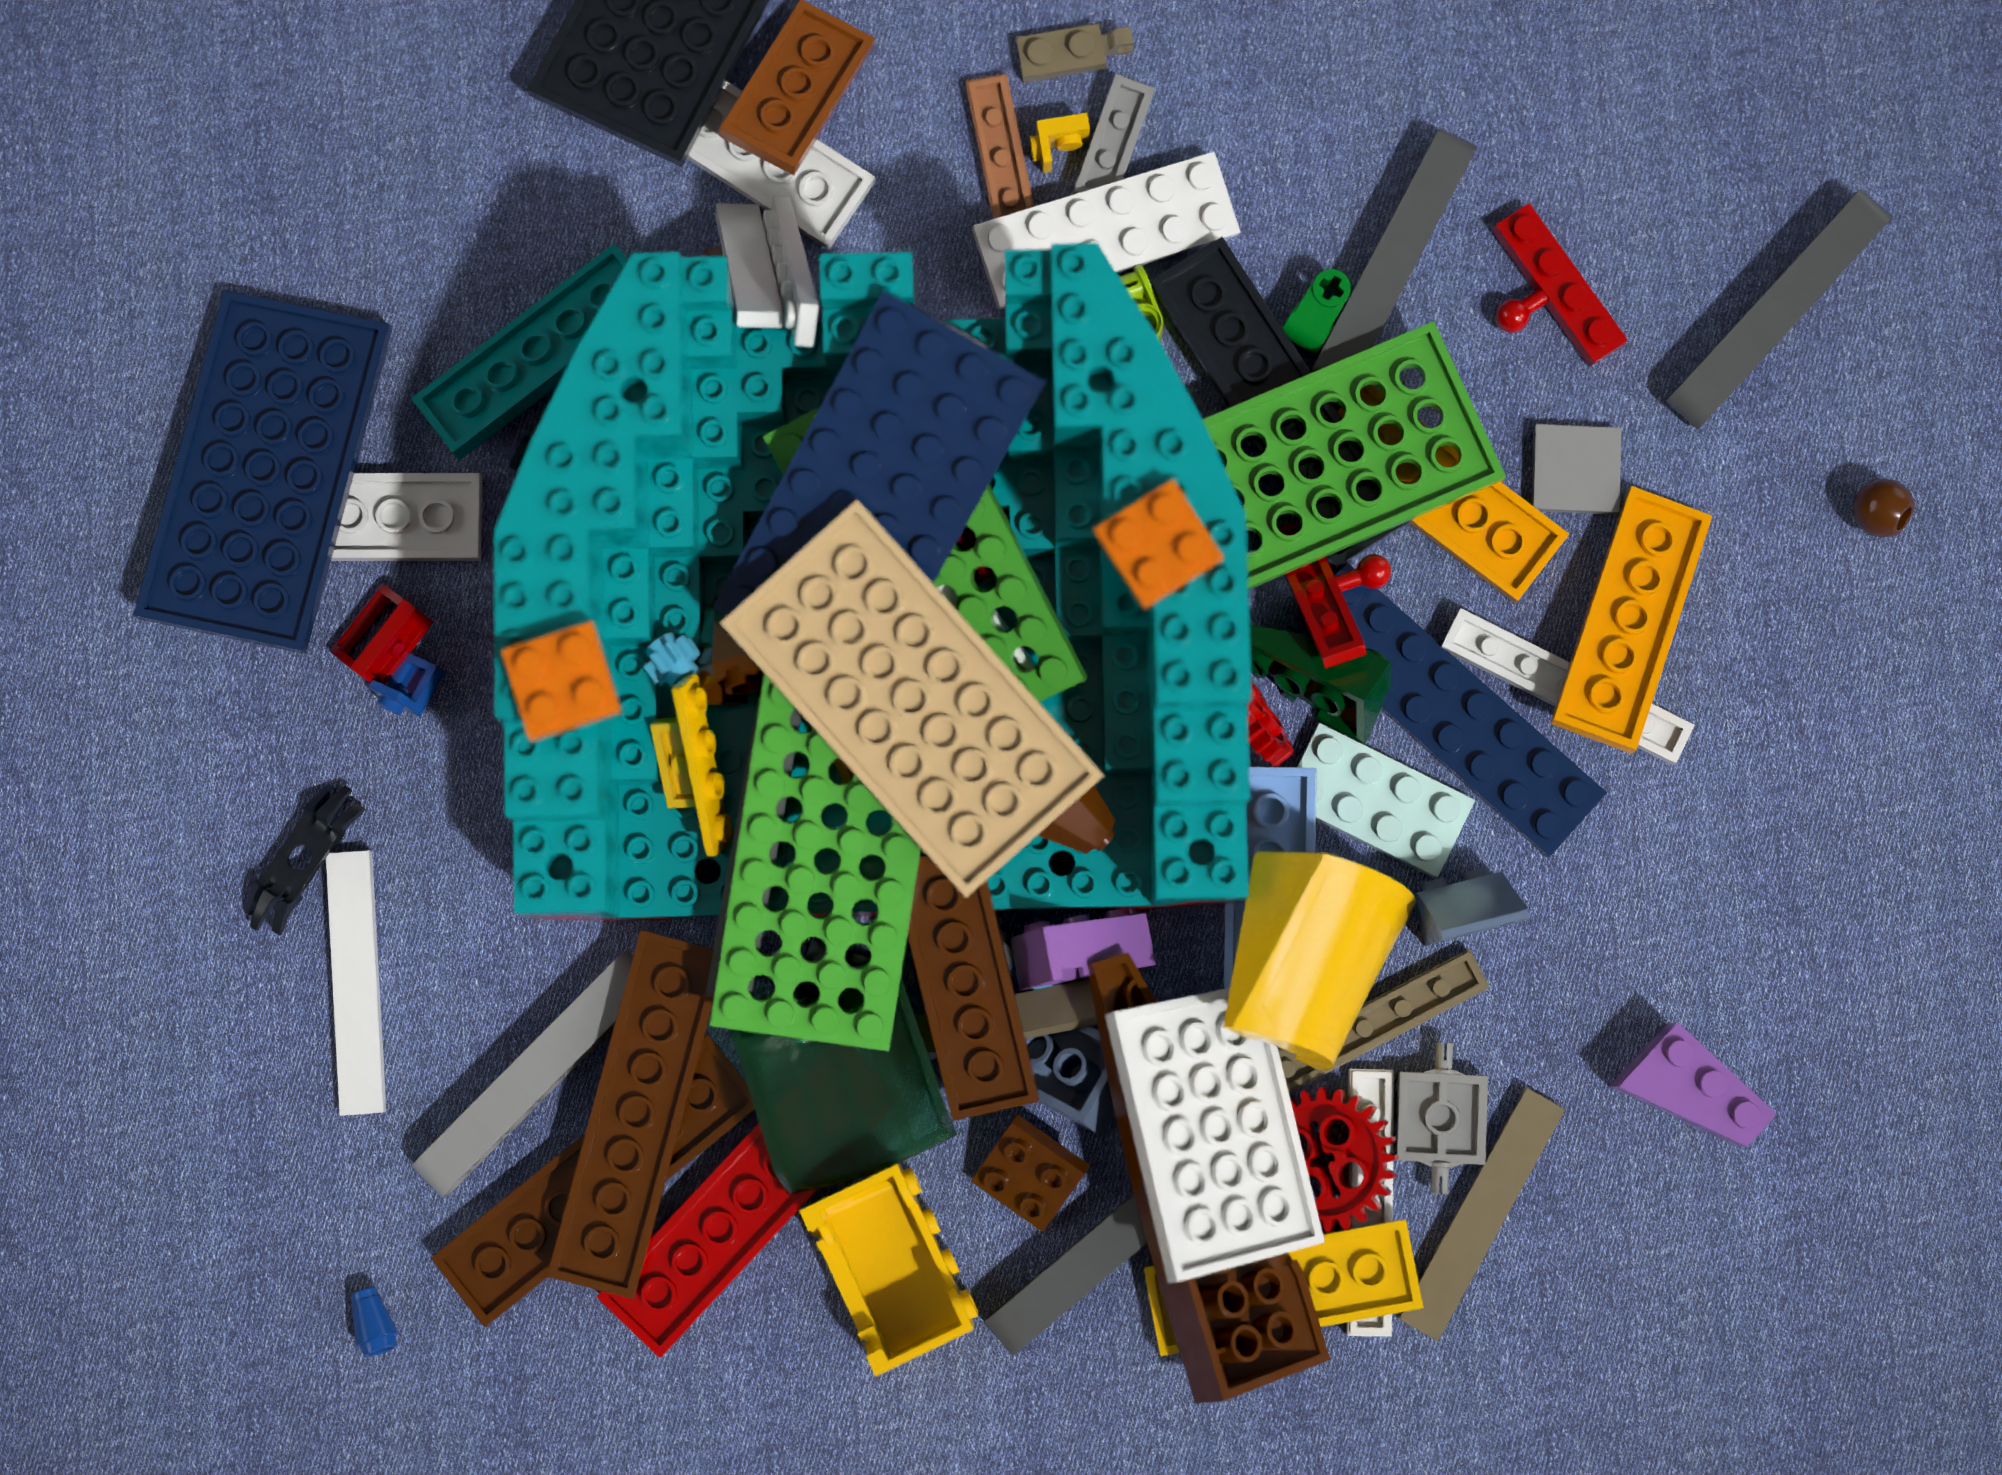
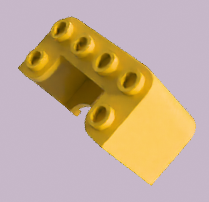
M900 1163L799 1211L808 1231H812L814 1237L818 1236L819 1238L816 1245L819 1251H822L856 1325L860 1340L866 1341L864 1344L868 1353L866 1358L875 1377L974 1330L973 1318L977 1317L979 1313L968 1288L960 1291L953 1277L960 1270L950 1249L947 1248L941 1251L934 1235L941 1232V1229L931 1208L922 1210L916 1195L921 1193L922 1188L912 1167L903 1170Z

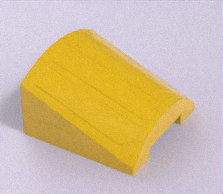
M1258 851L1253 858L1248 886L1249 897L1245 902L1223 1028L1245 1038L1262 1039L1296 1054L1295 1060L1317 1070H1329L1333 1067L1379 972L1416 904V899L1410 890L1394 879L1368 867L1326 853Z

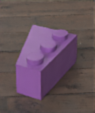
M1129 908L1104 912V919L1090 920V915L1087 914L1063 919L1064 924L1050 926V921L1024 925V934L1010 938L1019 990L1089 979L1088 964L1128 952L1138 970L1156 965L1146 913L1130 915Z
M1678 1022L1666 1023L1608 1086L1734 1146L1748 1147L1777 1115Z

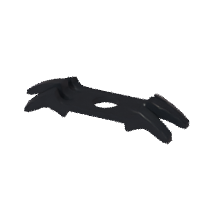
M328 784L305 805L303 816L264 874L253 882L243 911L250 916L253 913L250 927L255 931L260 929L265 918L278 902L272 931L279 936L282 935L290 913L303 899L301 895L335 844L341 843L347 828L366 810L363 806L355 804L332 822L337 811L352 792V789L346 785L333 795L336 788ZM298 846H307L312 854L310 864L302 870L293 869L289 862L291 852Z

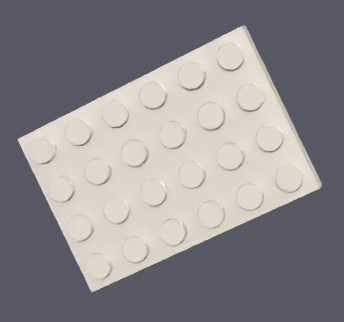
M1230 988L1121 1010L1105 1015L1168 1283L1187 1280L1325 1243L1278 1047L1265 1040L1245 1038L1223 1028Z

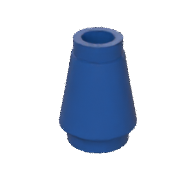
M373 1287L352 1294L350 1297L352 1301L356 1348H361L363 1357L380 1355L398 1347L396 1336L399 1335V1332L381 1297L378 1295L377 1289Z

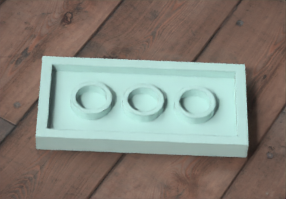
M1321 723L1317 725L1297 765V768H1317L1316 820L1435 879L1438 878L1475 802L1474 799Z

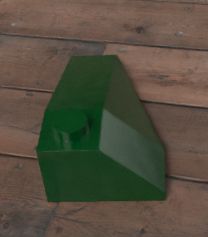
M1249 625L1251 674L1257 678L1269 676L1284 691L1282 696L1292 703L1299 697L1319 711L1315 719L1325 726L1365 745L1391 685V661L1387 660L1377 650L1368 648L1366 649V655L1325 669L1310 635Z

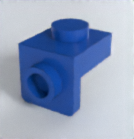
M409 654L391 676L387 685L372 680L368 688L380 696L377 703L386 710L399 716L405 710L420 717L446 672L431 662Z

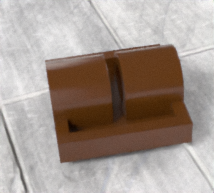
M1017 1114L971 1182L1043 1232L1083 1178L1090 1165Z

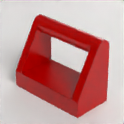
M382 583L329 652L369 683L374 680L386 685L394 672L434 622ZM390 601L394 602L398 607L358 658L354 660L348 654Z

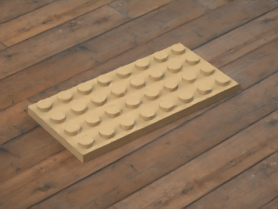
M859 500L850 505L720 623L965 897H968L1104 776Z

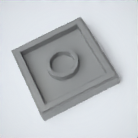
M1535 424L1533 427L1531 505L1540 512L1617 515L1620 512L1621 428Z

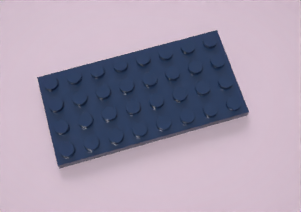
M884 289L712 608L727 616L730 615L856 500H859L931 582L934 583L1047 379L891 291Z
M227 290L223 291L135 607L134 616L137 619L301 654L307 653L392 333V327L389 323Z

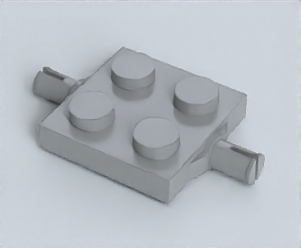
M1435 1043V1069L1422 1073L1398 1072L1395 1154L1399 1155V1159H1397L1399 1161H1418L1431 1167L1430 1193L1449 1194V1168L1461 1164L1485 1165L1488 1076L1465 1075L1452 1070L1453 1043Z

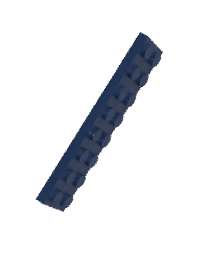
M1347 562L1336 575L1355 568ZM1363 585L1343 591L1342 594L1362 636L1366 649L1377 650L1387 660L1391 661V685L1381 710L1545 857H1550L1607 792L1451 653L1441 648V645L1381 591L1370 589ZM1300 613L1288 628L1294 633L1310 635Z

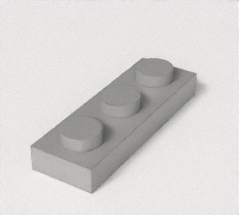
M1115 74L1072 195L1123 180L1155 88Z

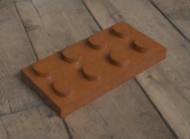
M800 0L720 126L719 137L795 175L873 49L875 37L804 0Z

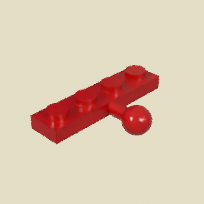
M1530 203L1494 226L1492 232L1535 290L1522 300L1508 299L1498 306L1495 320L1501 330L1507 333L1520 332L1527 326L1530 314L1545 305L1589 367L1622 347L1628 341Z
M1299 520L1277 528L1282 534L1291 536L1300 531L1301 524ZM1378 554L1367 555L1359 561L1356 569L1334 576L1326 557L1284 574L1325 669L1367 654L1365 643L1342 592L1360 585L1370 589L1383 587L1391 577V566L1386 558Z

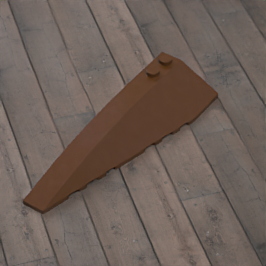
M1129 952L1088 964L1102 1052L1127 1167L1144 1233L1194 1402L1226 1401L1329 1361L1330 1356L1305 1274L1297 1259L1291 1260L1288 1253L1187 1280L1168 1283L1105 1017L1109 1013L1155 1004L1156 1001Z

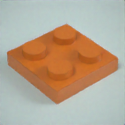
M1174 479L1093 529L1094 535L1143 611L1224 560L1221 551Z
M592 621L501 650L529 741L535 742L622 714L598 633Z

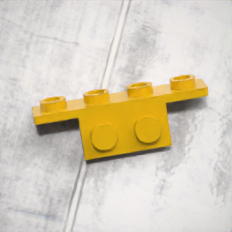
M688 674L672 688L677 717L657 718L650 724L667 808L696 807L706 855L717 856L730 843L733 834V824L730 816L725 811L723 801L724 780L722 775L717 772L714 757L716 748L715 737L708 728L705 714L707 708L706 693L700 687L698 675Z

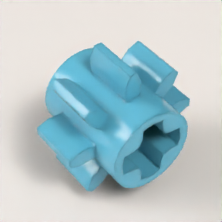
M667 633L656 639L646 649V654L651 661L645 664L643 668L655 684L659 683L660 686L668 683L673 688L686 675L695 674L699 669L694 660L701 655V652L690 638L687 639L685 635L677 639L673 633Z

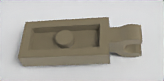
M1099 23L1016 37L1023 83L1106 69V56L1132 53V45H1134L1131 27L1118 28L1101 35Z

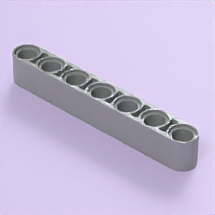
M628 950L619 955L414 1162L412 1168L442 1198H445L458 1187L614 1029L633 955Z

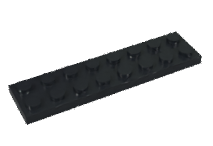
M1220 237L1150 280L1154 294L1228 408L1311 373L1223 237ZM1331 402L1324 403L1320 407L1321 416L1325 421L1337 423L1342 420ZM1287 419L1280 425L1281 432L1287 439L1297 440L1305 434L1303 424L1297 419ZM1247 436L1258 454H1263L1265 451L1263 440L1258 436ZM1344 441L1338 446L1340 457L1347 462H1355L1362 457V450L1354 441ZM1308 457L1298 463L1299 472L1303 477L1316 479L1321 476L1323 469L1317 459ZM1273 475L1278 485L1283 490L1282 481L1277 476ZM1366 479L1357 483L1356 492L1362 500L1374 501L1379 498L1380 489L1374 481ZM1326 496L1316 502V509L1322 517L1330 519L1340 514V505L1336 499ZM1408 522L1326 556V558L1335 570L1403 528Z

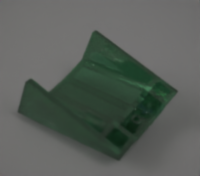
M868 959V960H865V961H862V962H859V963H856V964L851 965V966H853V967H861V966H864L865 964H867V962L869 961V959ZM900 977L889 1051L730 1029L775 1174L789 1195L835 1185L879 1171L921 1154L957 1135L902 977ZM816 984L793 992L794 999L803 1005L812 1004L819 996V988ZM853 987L844 989L838 997L839 1006L846 1011L857 1010L864 1001L863 993Z

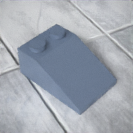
M1488 866L1462 873L1464 878L1462 882L1448 885L1446 877L1420 883L1422 892L1413 894L1416 899L1414 908L1424 946L1531 918L1528 908L1503 872L1490 874Z
M1091 1026L1026 1039L1040 1097L1039 1102L1101 1137L1115 1110L1099 1031Z

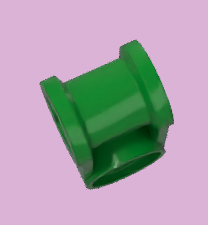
M1327 269L1320 272L1312 282L1302 301L1297 303L1283 326V330L1290 341L1314 355H1317L1334 327V321L1351 292L1350 281L1343 272L1336 269ZM1330 284L1337 289L1330 300H1327L1322 295L1324 289Z

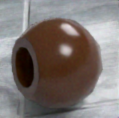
M1886 478L1874 479L1863 485L1854 497L1852 513L1857 526L1866 534L1880 538L1894 537L1901 533L1910 521L1915 509V503L1910 490L1901 482Z

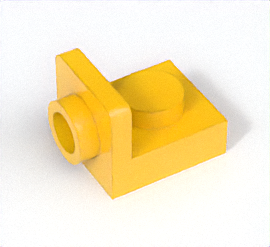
M1087 113L1038 120L1036 122V135L1029 136L1033 162L1041 161L1043 173L1052 172L1050 148L1057 147L1059 151H1071L1080 148L1082 143L1089 142L1090 126Z

